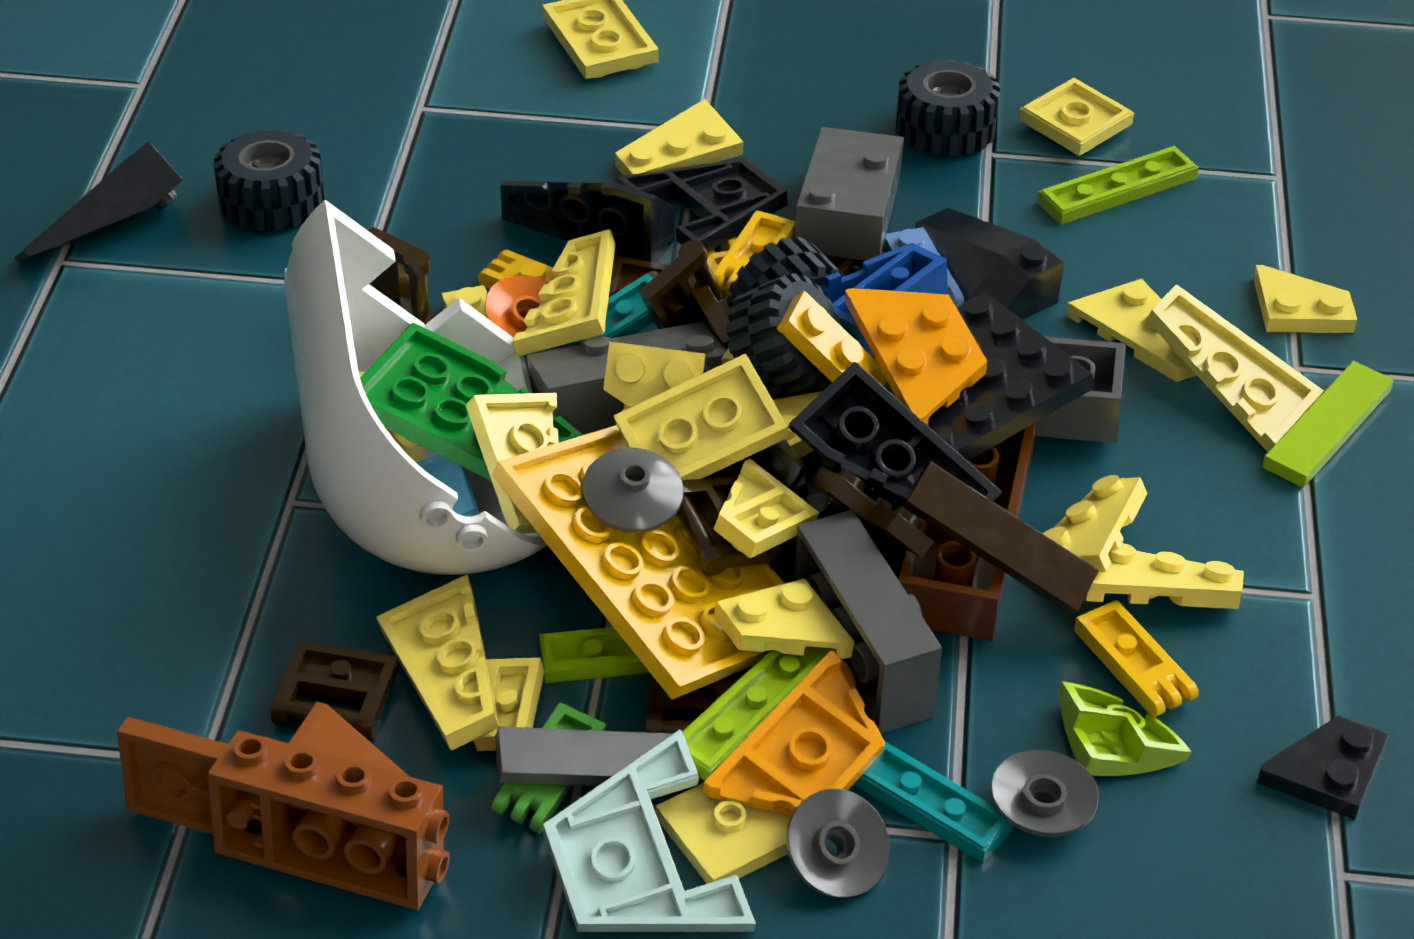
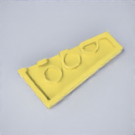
M610 229L568 241L552 269L554 279L548 284H544L538 294L541 300L539 307L530 309L524 319L527 326L525 332H517L511 341L518 357L572 342L584 343L585 340L604 334L615 252V241Z
M1177 284L1151 310L1147 318L1151 326L1267 452L1274 447L1324 391Z
M468 575L462 576L376 616L383 635L396 657H398V661L451 751L499 727L473 589Z

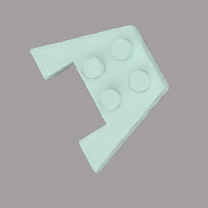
M681 729L543 824V834L577 932H754L756 923L737 875L684 891L650 800L698 785V772Z

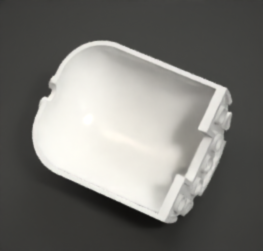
M324 200L309 215L292 242L293 250L288 266L285 268L284 277L308 466L314 487L324 508L337 526L366 551L391 564L423 573L439 575L481 573L511 565L540 551L547 546L538 533L522 534L507 526L493 483L466 468L465 470L480 514L471 517L456 514L452 508L458 500L457 492L422 469L395 442L367 399L358 372H366L413 322L496 363L507 372L504 380L519 391L525 387L533 393L524 355L518 357L511 341L514 337L460 298L456 299L425 325L369 285L370 282L396 262L394 250L335 206ZM425 448L427 458L438 455Z

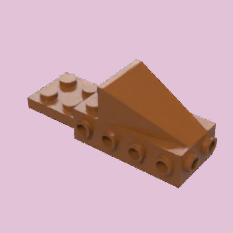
M315 703L289 744L237 730L230 742L225 744L131 717H127L117 730L126 810L213 834L214 852L217 854L417 911L433 883L440 884L446 875L450 853L444 850V837L448 829L449 812L443 810V786L409 777L327 704Z

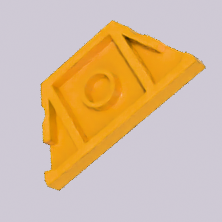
M857 288L845 290V304L896 398L927 426L928 418L942 405L948 408L959 398L963 389L973 386L986 374L987 360L948 294Z
M830 650L704 781L703 793L705 795L723 801H737L744 806L791 817L796 807L804 799L818 791L825 789L849 790L882 754L885 741L875 722L866 716L864 711L865 704L857 689H851L840 670L841 660L838 654Z

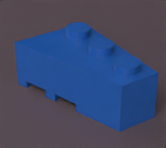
M909 243L864 261L862 270L841 278L838 272L825 277L826 284L819 287L823 290L825 297H829L833 309L841 321L840 326L872 355L868 344L845 304V290L857 288L947 294V259L914 243Z

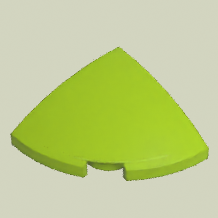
M1061 682L1058 692L1066 734L1076 761L1084 766L1092 776L1135 775L1164 769L1188 760L1191 751L1187 745L1170 728L1152 715L1146 714L1144 719L1135 710L1123 706L1124 701L1121 698L1084 685Z

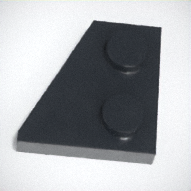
M1338 715L1263 763L1257 783L1355 820L1389 734Z

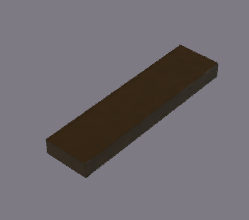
M931 461L922 470L902 506L1070 615L1079 610L1099 572L1091 564Z

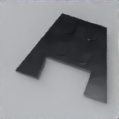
M746 158L616 177L618 184L655 195L660 199L674 196L701 219L677 226V242L683 245L690 240H699L703 243L707 252L740 234L756 210L774 214L788 205L787 190Z

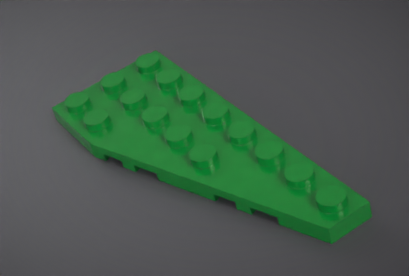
M413 322L360 377L367 399L385 428L491 482L490 474L465 405L474 395L531 393L525 387L518 391L504 380L507 372L496 363ZM553 416V428L558 429V443L583 436L582 433L561 416L556 418Z

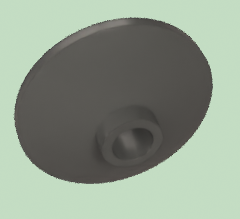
M620 448L609 451L592 462L585 473L582 492L587 508L600 522L616 530L637 533L657 529L668 523L676 515L683 499V483L676 468L661 455L641 448ZM629 479H635V480H639V481L634 482V481H630Z
M1028 750L1014 754L998 766L992 779L991 796L998 812L1016 828L1033 835L1060 837L1073 834L1091 822L1098 808L1099 791L1090 772L1076 760L1061 753L1048 750Z
M843 789L821 790L804 799L790 817L786 834V845L790 861L800 878L815 891L834 898H851L871 889L883 876L890 856L888 832L877 810L861 796ZM825 839L831 840L836 845V856H832L827 851Z

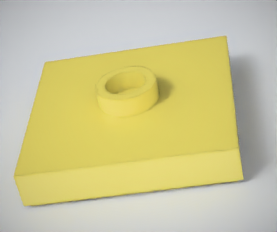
M1075 78L1020 108L1019 120L1078 156L1132 125L1134 112Z
M704 783L655 806V813L659 823L706 884L737 875L738 879L788 854L786 834L790 820L789 816L744 806L733 800L723 801L708 797L703 793Z

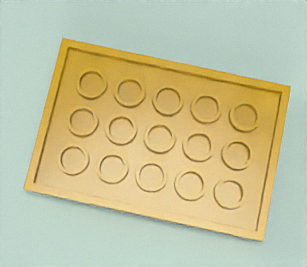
M617 425L498 461L492 473L493 478L671 699L752 667L770 651L738 650L714 617L717 601L785 584L767 564L726 568L717 575L705 576L696 561L698 553L676 515L668 523L657 529L634 533L613 529L600 522L589 511L584 502L582 492L583 479L588 467L598 457L609 451L628 448ZM629 479L630 481H634V482L639 481V480H635V479ZM698 503L693 504L715 544L722 545Z

